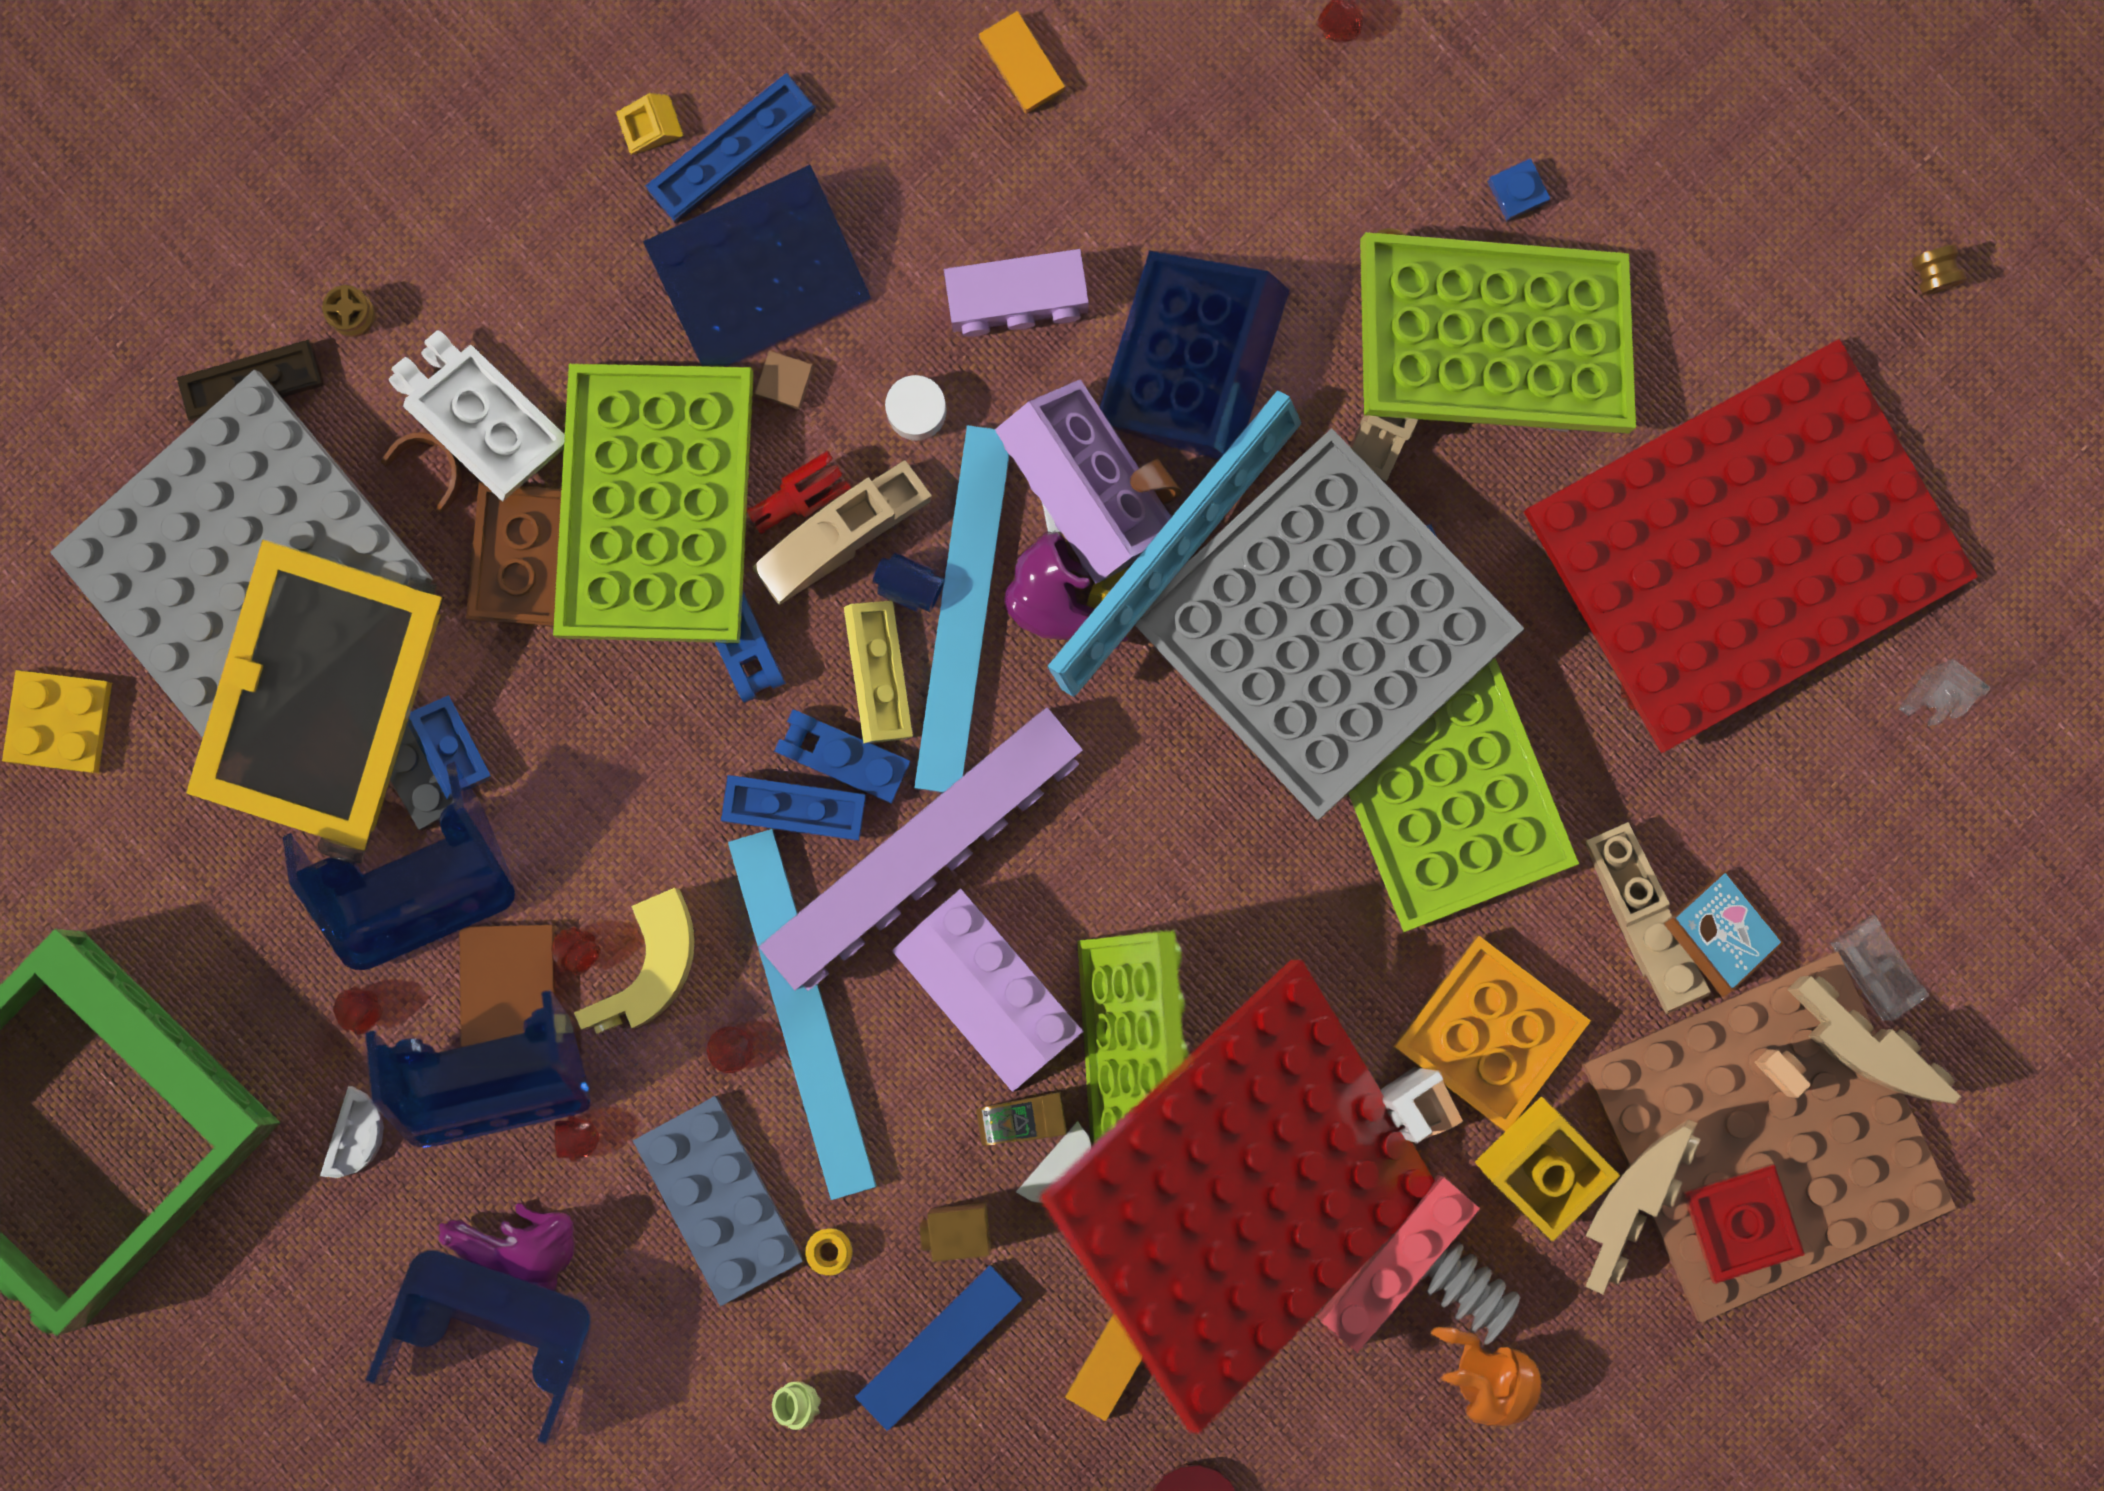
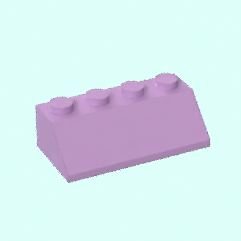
M1081 379L1028 401L995 429L1004 443L1006 451L1013 457L1027 478L1032 491L1040 498L1052 516L1057 529L1065 536L1080 559L1082 567L1090 574L1096 584L1132 565L1171 519L1170 514L1155 491L1141 493L1132 488L1130 477L1139 467Z
M962 889L958 890L930 914L892 950L1012 1092L1083 1032Z

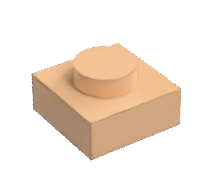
M1767 1050L1754 1062L1787 1097L1798 1098L1811 1085L1802 1076L1806 1068L1787 1050L1782 1054L1778 1050Z
M1440 1081L1413 1099L1416 1107L1432 1130V1133L1424 1139L1451 1129L1463 1122L1443 1081Z

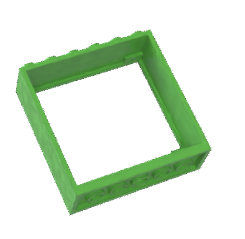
M54 929L0 985V1030L46 983L214 1146L211 1152L70 1299L0 1231V1291L13 1301L19 1299L32 1312L30 1320L37 1328L46 1334L53 1333L55 1336H59L84 1328L281 1122L84 931Z

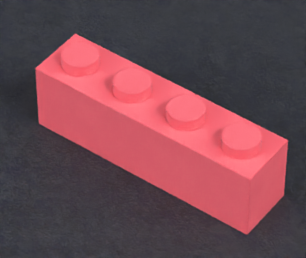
M1440 1175L1434 1178L1435 1182L1430 1187L1428 1193L1422 1197L1401 1227L1335 1294L1317 1316L1325 1326L1356 1353L1361 1350L1480 1210L1476 1204Z

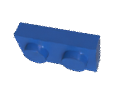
M449 695L411 711L407 724L446 799L489 781L491 775Z

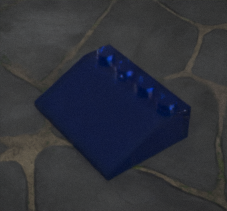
M811 165L643 241L701 366L727 367L872 300Z
M1149 250L1099 407L1112 428L1196 455L1221 459L1248 426L1290 289L1266 270Z

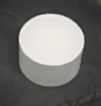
M919 375L904 377L898 380L887 394L885 402L887 417L894 431L900 436L909 440H924L935 435L943 426L946 418L944 395L940 387L931 379Z

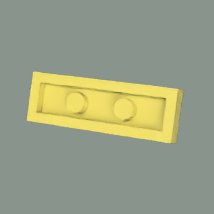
M893 601L855 603L845 606L844 613L864 744L904 740L913 737Z

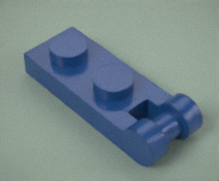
M743 591L740 643L715 644L743 703L757 698V692L769 686L774 690L786 684V681ZM758 658L763 670L747 676L742 665Z
M792 709L787 720L791 725L784 740H778L774 749L775 753L893 804L910 766V760L871 743L864 744L862 739ZM807 732L820 737L813 753L800 748Z

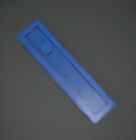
M786 72L645 185V187L676 224L814 114L816 108Z
M990 1264L856 1394L855 1398L888 1431L1023 1298Z

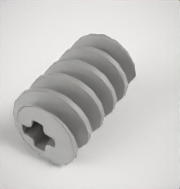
M1455 1241L1446 1248L1420 1280L1427 1276L1432 1279L1427 1290L1429 1295L1441 1289L1446 1291L1441 1306L1444 1308L1456 1301L1460 1304L1455 1316L1458 1321L1470 1314L1474 1316L1469 1329L1470 1332L1474 1333L1486 1327L1488 1329L1484 1340L1486 1345L1492 1342L1509 1324L1516 1312L1520 1296L1517 1292H1510L1502 1296L1506 1287L1505 1282L1502 1279H1497L1488 1284L1492 1274L1491 1269L1488 1266H1483L1474 1271L1477 1257L1474 1254H1468L1460 1258L1463 1244L1460 1241Z

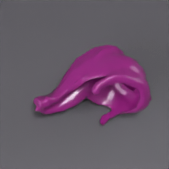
M1046 531L1018 558L1015 566V581L1006 590L1005 605L1008 614L1021 628L1042 638L1070 640L1095 609L1077 602L1074 586L1085 588L1090 584V581L1086 577L1079 578L1073 575L1071 570L1078 572L1082 576H1089L1090 574L1079 562L1074 561L1069 556L1066 541L1058 532ZM1127 636L1115 648L1116 650L1120 648L1122 642L1128 640Z
M522 1203L516 1204V1213L532 1221V1225L520 1229L512 1227L509 1222L504 1221L501 1224V1229L508 1236L504 1240L485 1235L463 1220H450L447 1224H439L440 1234L438 1241L442 1245H446L454 1250L479 1278L495 1289L519 1300L539 1302L548 1299L556 1290L558 1275L569 1265L574 1254V1228L570 1216L560 1212H536L526 1208Z

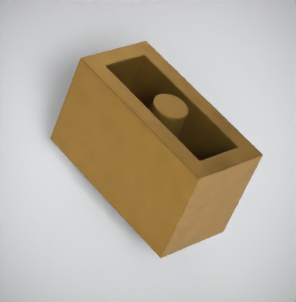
M987 1203L931 1208L927 1214L928 1219L922 1220V1223H920L922 1252L931 1251L932 1262L990 1255L991 1242Z

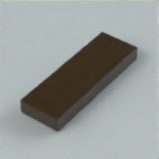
M308 339L176 377L188 421L192 424L195 423L253 370L261 372L282 398L324 386L313 343Z

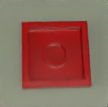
M1775 1164L1765 1165L1682 1192L1712 1283L1717 1284L1805 1255Z

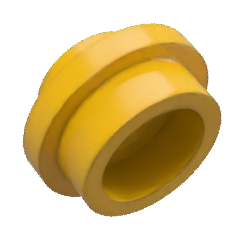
M825 1228L817 1231L811 1236L806 1245L807 1262L815 1272L821 1275L832 1276L841 1273L847 1268L852 1259L853 1249L849 1238L843 1232L834 1228ZM833 1243L837 1247L838 1256L836 1259L826 1260L822 1257L821 1247L823 1244Z

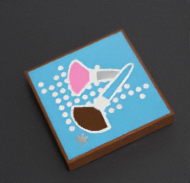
M1725 870L1711 879L1663 923L1722 997L1733 992L1783 944L1782 940Z

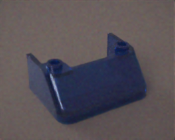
M455 761L446 765L454 803L448 805L440 815V827L445 839L370 872L362 874L355 862L341 856L329 857L312 864L292 833L283 836L289 885L340 960L347 967L354 970L372 969L506 910L515 899L513 880L484 808Z
M551 990L541 992L543 1008L535 1010L531 1017L523 1022L524 1033L437 1053L432 1046L424 1044L422 1040L416 1038L404 1039L397 1042L395 1046L389 1047L375 1030L365 1032L372 1103L404 1139L416 1147H435L569 1117L585 1112L591 1106L589 1086L570 1017Z
M427 1250L418 1254L408 1267L365 1381L386 1387L402 1342L418 1347L433 1346L446 1334L451 1318L539 1348L533 1362V1378L542 1390L554 1394L537 1442L554 1446L580 1375L592 1325L589 1309L575 1298L441 1251Z

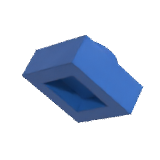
M1531 158L1489 177L1487 181L1507 222L1550 201L1548 192Z

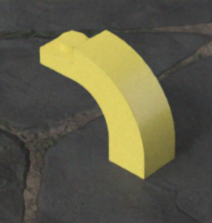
M670 889L632 906L646 944L643 968L637 979L622 992L574 1012L581 1030H588L594 1027L596 1034L603 1033L623 1024L620 1015L626 1014L631 1028H639L658 1017L675 1000L688 977L694 955L692 920L680 889Z

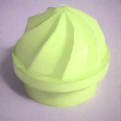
M800 1381L790 1382L783 1388H780L773 1397L772 1410L774 1417L783 1426L794 1430L804 1429L814 1422L816 1415L821 1413L818 1409L821 1399L818 1397L815 1388Z

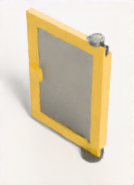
M262 540L186 794L320 836L317 851L346 862L362 863L372 831L375 830L441 615L439 612L444 597L435 594L437 584L410 577L408 585L269 540Z

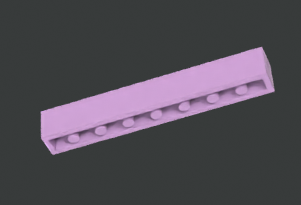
M1046 707L758 947L794 990L803 985L809 991L829 974L824 967L837 955L845 961L865 944L860 936L869 928L875 925L881 931L897 918L901 912L896 906L905 898L911 895L916 901L934 887L937 882L932 876L945 865L951 871L973 854L968 848L972 842L981 835L988 841L1008 825V822L1003 817L1009 811L1018 806L1023 812L1044 794L1039 786L1051 776L1059 782L1079 765L1074 757L1083 751L1082 748L1048 707Z

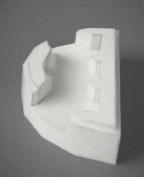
M348 1086L320 1176L340 1178L357 1173L374 1160L382 1145L384 1125L379 1108L368 1094L353 1086Z
M1078 1121L1025 1180L1016 1193L1030 1201L1043 1203L1039 1196L1091 1148L1089 1135Z

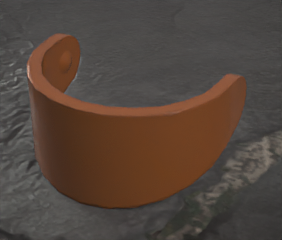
M414 432L404 435L396 440L381 460V464L385 467L390 465L401 452L414 445L430 444L441 448L447 455L451 466L450 486L437 506L439 512H444L454 502L461 489L463 472L459 459L431 434Z
M1159 459L1153 460L1139 468L1130 477V484L1134 490L1141 493L1155 491L1164 506L1181 494L1180 487Z

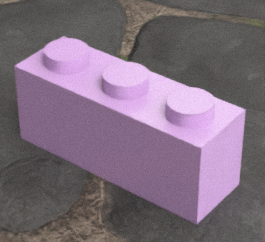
M1080 249L944 269L953 332L962 331L965 337L987 334L990 332L989 327L1008 325L1009 330L1027 329L1035 326V320L1053 318L1054 323H1069L1079 320L1081 318L1080 314L1088 313V296Z

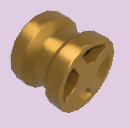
M1956 245L1936 248L1920 254L1911 260L1913 269L1920 272L1922 282L1919 287L1923 296L1945 291L1967 281L1965 272L1959 269L1956 263V258L1959 255Z
M337 286L330 290L323 300L322 311L324 318L337 332L344 336L353 338L362 336L374 324V305L361 290L354 286ZM355 312H359V313H356V315L352 318V321H350V317H351Z

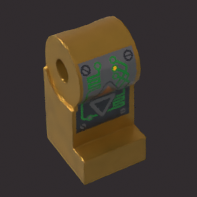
M1061 1092L976 1108L982 1146L1012 1141L1022 1142L1067 1134Z

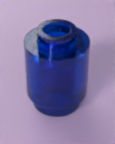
M895 552L890 560L884 557L881 559L872 582L879 585L877 595L916 612H919L920 609L931 612L942 591L945 579L935 575V569Z

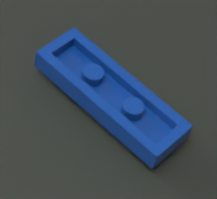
M728 775L721 821L860 841L866 795Z

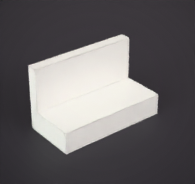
M1413 1067L1381 1089L1384 1095L1382 1099L1385 1103V1108L1391 1109L1388 1111V1114L1395 1126L1398 1128L1402 1125L1403 1128L1399 1132L1403 1134L1405 1140L1418 1143L1432 1133L1413 1099L1443 1080L1439 1071Z

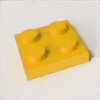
M16 670L2 761L99 774L112 683Z

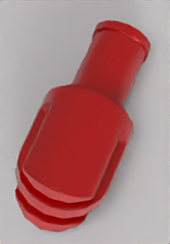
M828 450L781 478L783 482L780 484L781 490L747 509L750 519L753 523H756V528L761 535L794 513L798 516L802 514L804 517H807L851 489L848 481H841L807 502V499L827 488L842 476L838 465H834L797 485L798 482L832 461L833 457Z

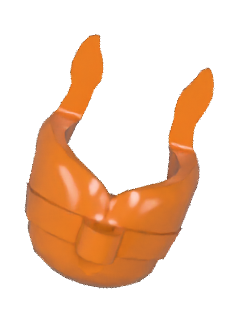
M1437 1327L1431 1331V1335L1447 1343L1465 1345L1459 1363V1370L1445 1373L1441 1378L1452 1385L1460 1386L1462 1395L1470 1402L1465 1412L1473 1422L1503 1427L1521 1423L1532 1415L1541 1395V1377L1536 1363L1528 1355L1509 1347L1498 1348L1494 1353L1489 1354L1481 1348L1480 1339L1476 1334L1462 1332L1452 1327Z

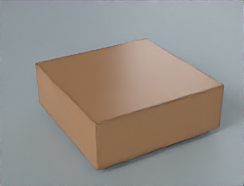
M769 351L755 392L756 397L800 410L814 368L813 364Z

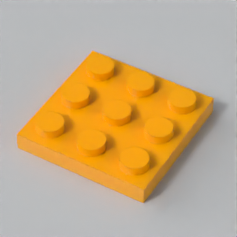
M1476 936L1393 1047L1420 1068L1439 1071L1446 1088L1505 1132L1516 1122L1591 1020L1482 937Z

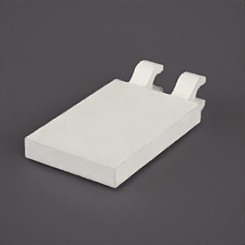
M437 330L425 340L424 343L427 347L421 354L427 362L441 369L428 379L410 359L404 357L392 367L391 370L395 374L389 378V382L400 393L409 395L405 398L403 407L503 502L564 449L565 434L471 344L460 352L441 331Z

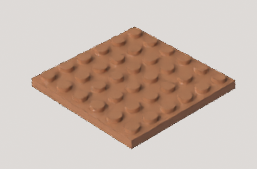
M1839 951L1831 952L1582 1063L1628 1168L1650 1145L1668 1131L1688 1119L1697 1123L1692 1136L1701 1140L1691 1164L1688 1165L1681 1162L1674 1179L1683 1183L1672 1208L1663 1205L1657 1217L1649 1215L1695 1317L1700 1323L1957 1209L1905 1095L1874 1083L1852 1071L1815 1043L1809 1035L1821 1022L1787 990L1800 976H1812L1814 979L1820 976L1837 990L1840 996L1836 1001L1848 1013L1852 1009L1856 1010L1872 1025ZM1874 1029L1870 1032L1873 1037L1876 1035ZM1767 1050H1778L1782 1054L1785 1050L1789 1051L1806 1068L1802 1076L1811 1085L1798 1098L1787 1097L1754 1063ZM1775 1164L1805 1255L1717 1284L1712 1283L1682 1192L1765 1165Z

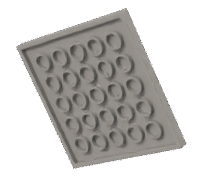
M256 370L247 375L50 551L202 738L262 540H269L381 576L420 591L433 580L261 372ZM279 570L252 657V662L264 665L256 692L242 690L221 761H229L392 617L399 608Z
M1332 428L1189 560L1135 624L1138 630L1318 822L1524 631L1523 626Z

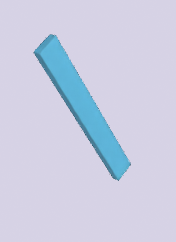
M1278 390L1047 666L1064 692L1073 697L1079 693L1298 429L1301 421L1290 396Z
M967 425L914 786L915 789L943 793L963 777L1010 456L995 429Z
M773 829L728 842L757 946L761 945L798 914ZM758 947L830 1199L834 1200L874 1188L877 1185L819 985L816 984L809 991L803 985L794 990Z

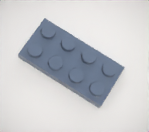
M717 1096L706 1100L633 1140L720 1306L804 1261Z

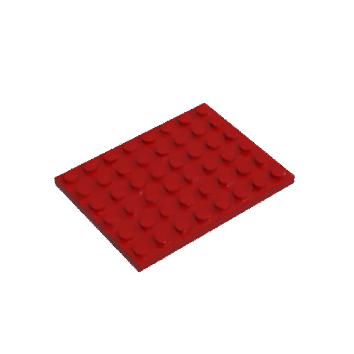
M1840 338L1528 507L1524 511L1525 516L1661 754L1978 577Z
M1302 959L1290 960L1198 1046L1181 1065L1166 1076L1039 1196L1189 1432L1202 1433L1401 1227L1435 1182L1413 1143L1405 1140L1403 1134L1399 1132L1403 1128L1402 1125L1397 1128L1390 1118L1388 1111L1391 1109L1385 1108V1103L1382 1099L1384 1095Z

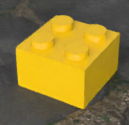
M1542 1097L1475 1161L1476 1165L1552 1242L1620 1176Z

